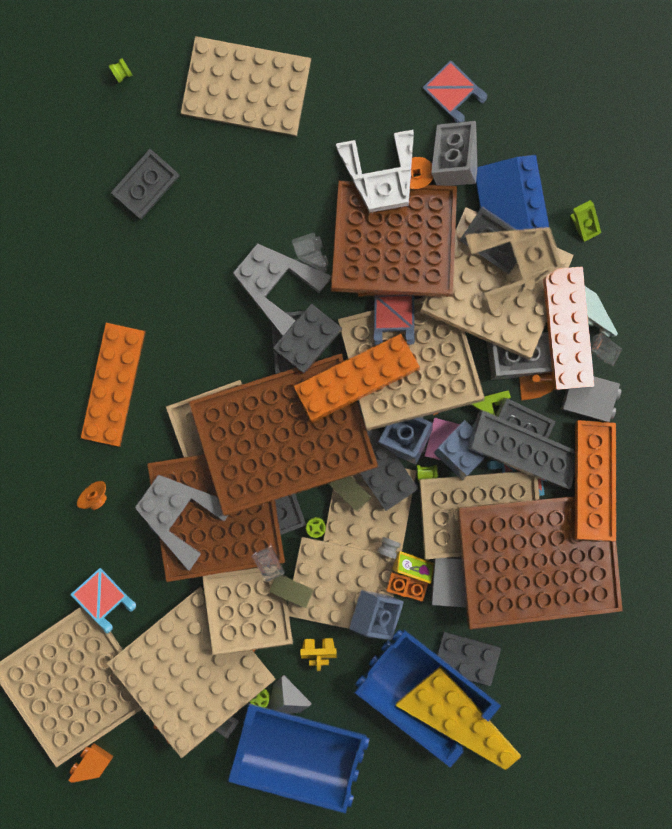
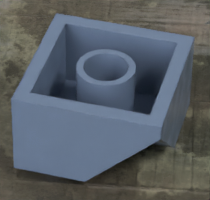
M419 417L388 425L379 443L397 457L416 465L433 431L432 422Z
M465 420L434 452L462 481L486 457L468 449L473 427Z
M361 590L349 629L365 636L392 640L404 601L386 594Z

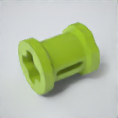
M433 465V467L416 466L417 483H419V479L438 478L437 465Z

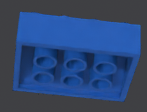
M536 155L515 157L477 167L476 188L480 209L483 206L517 230L549 227Z

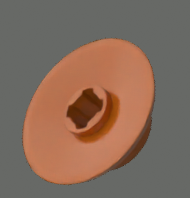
M423 157L412 158L410 188H423L433 180L431 173L432 163Z
M97 481L88 486L77 500L78 508H91L92 510L100 508L107 498L105 495V482Z

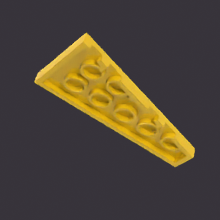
M439 666L396 702L397 707L505 770L521 758L519 752L493 723L482 717V711L442 666Z

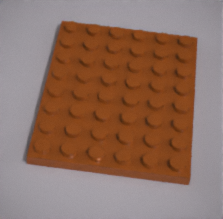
M342 354L314 362L305 374L294 368L189 401L224 516L378 468L357 401L312 422L294 388L295 385L344 362Z
M575 496L457 508L469 629L622 611L616 541L575 540Z

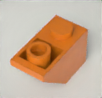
M95 743L91 748L87 746L80 755L83 758L80 764L75 763L69 773L72 776L68 781L73 783L99 778L113 756Z

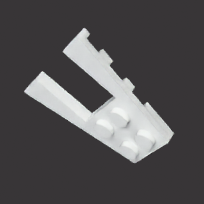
M413 130L394 133L400 167L362 174L355 140L336 144V149L369 213L409 206Z

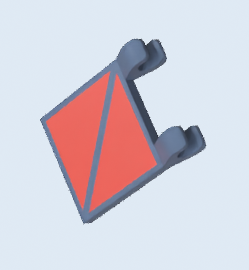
M451 60L423 87V90L456 123L465 121L464 115L457 108L472 94L480 103H484L487 100V94Z
M375 295L374 341L376 346L383 343V332L406 331L407 344H415L414 295Z

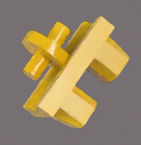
M332 638L322 639L323 649H315L314 639H304L301 659H317L309 660V666H317V671H321V665H329V659L322 658H337V650L334 648Z

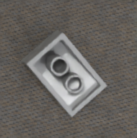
M475 121L437 125L431 172L436 185L476 184L477 135Z
M548 332L541 333L530 360L487 341L491 380L511 379L552 372Z

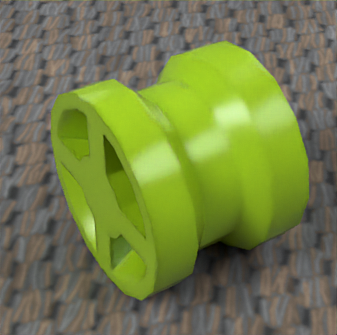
M123 58L119 59L117 64L109 65L119 83L123 81V78L132 76Z
M314 517L307 522L306 531L309 536L318 538L324 534L326 525L321 518Z
M266 689L262 690L257 697L255 696L249 701L250 704L267 707L270 699L269 692Z

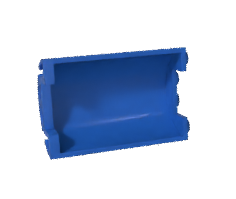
M399 629L392 637L391 642L387 640L383 644L380 655H375L370 660L368 665L371 667L355 683L357 686L355 693L451 768L463 753V745L397 707L396 702L439 666H442L482 711V717L487 721L492 718L501 705L407 631Z
M249 703L228 782L346 813L347 807H351L354 795H351V785L353 781H357L359 773L356 767L358 763L362 762L363 750H367L369 738H366L367 736L361 733Z

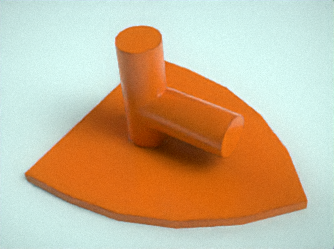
M552 372L519 377L521 400L539 398L554 389Z

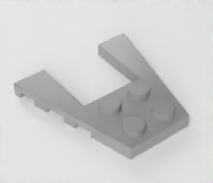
M257 244L233 272V276L247 294L252 297L258 308L264 312L270 323L279 331L281 337H283L296 321L265 297L288 270L318 293L328 284L332 276Z
M158 475L135 508L183 565L190 570L202 553L170 532L169 530L191 498L223 521H225L228 515L224 516L217 496Z

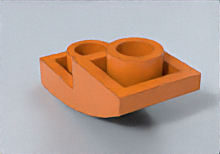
M391 572L386 591L423 601L428 583Z

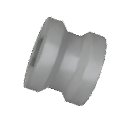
M382 537V545L378 548L377 552L396 559V550L400 548L401 543Z

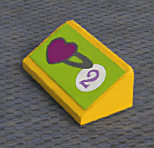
M398 551L392 570L431 584L434 563Z

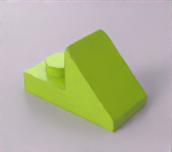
M591 200L573 209L574 213L570 216L584 242L601 234L595 206Z
M508 390L485 396L484 401L470 405L479 411L483 410L495 415L492 403L494 402L495 406L500 405L504 397L509 399L511 396Z

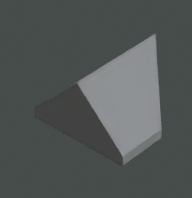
M284 675L274 682L269 709L292 714L302 712L311 705V702Z

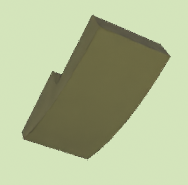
M277 573L269 592L306 608L314 589Z

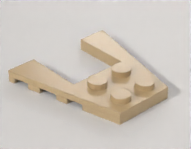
M550 227L465 235L471 254L511 241L523 280L485 292L491 312L562 267Z

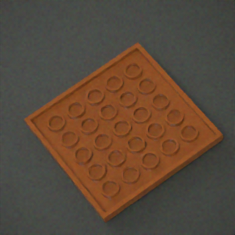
M339 181L332 291L453 297L457 186L427 185L420 189L410 188L409 206L369 213L354 182Z
M205 454L148 463L151 485L157 476L161 475L218 497ZM191 498L169 530L202 553L190 570L183 565L159 536L166 582L285 563L275 501L230 514L223 521Z

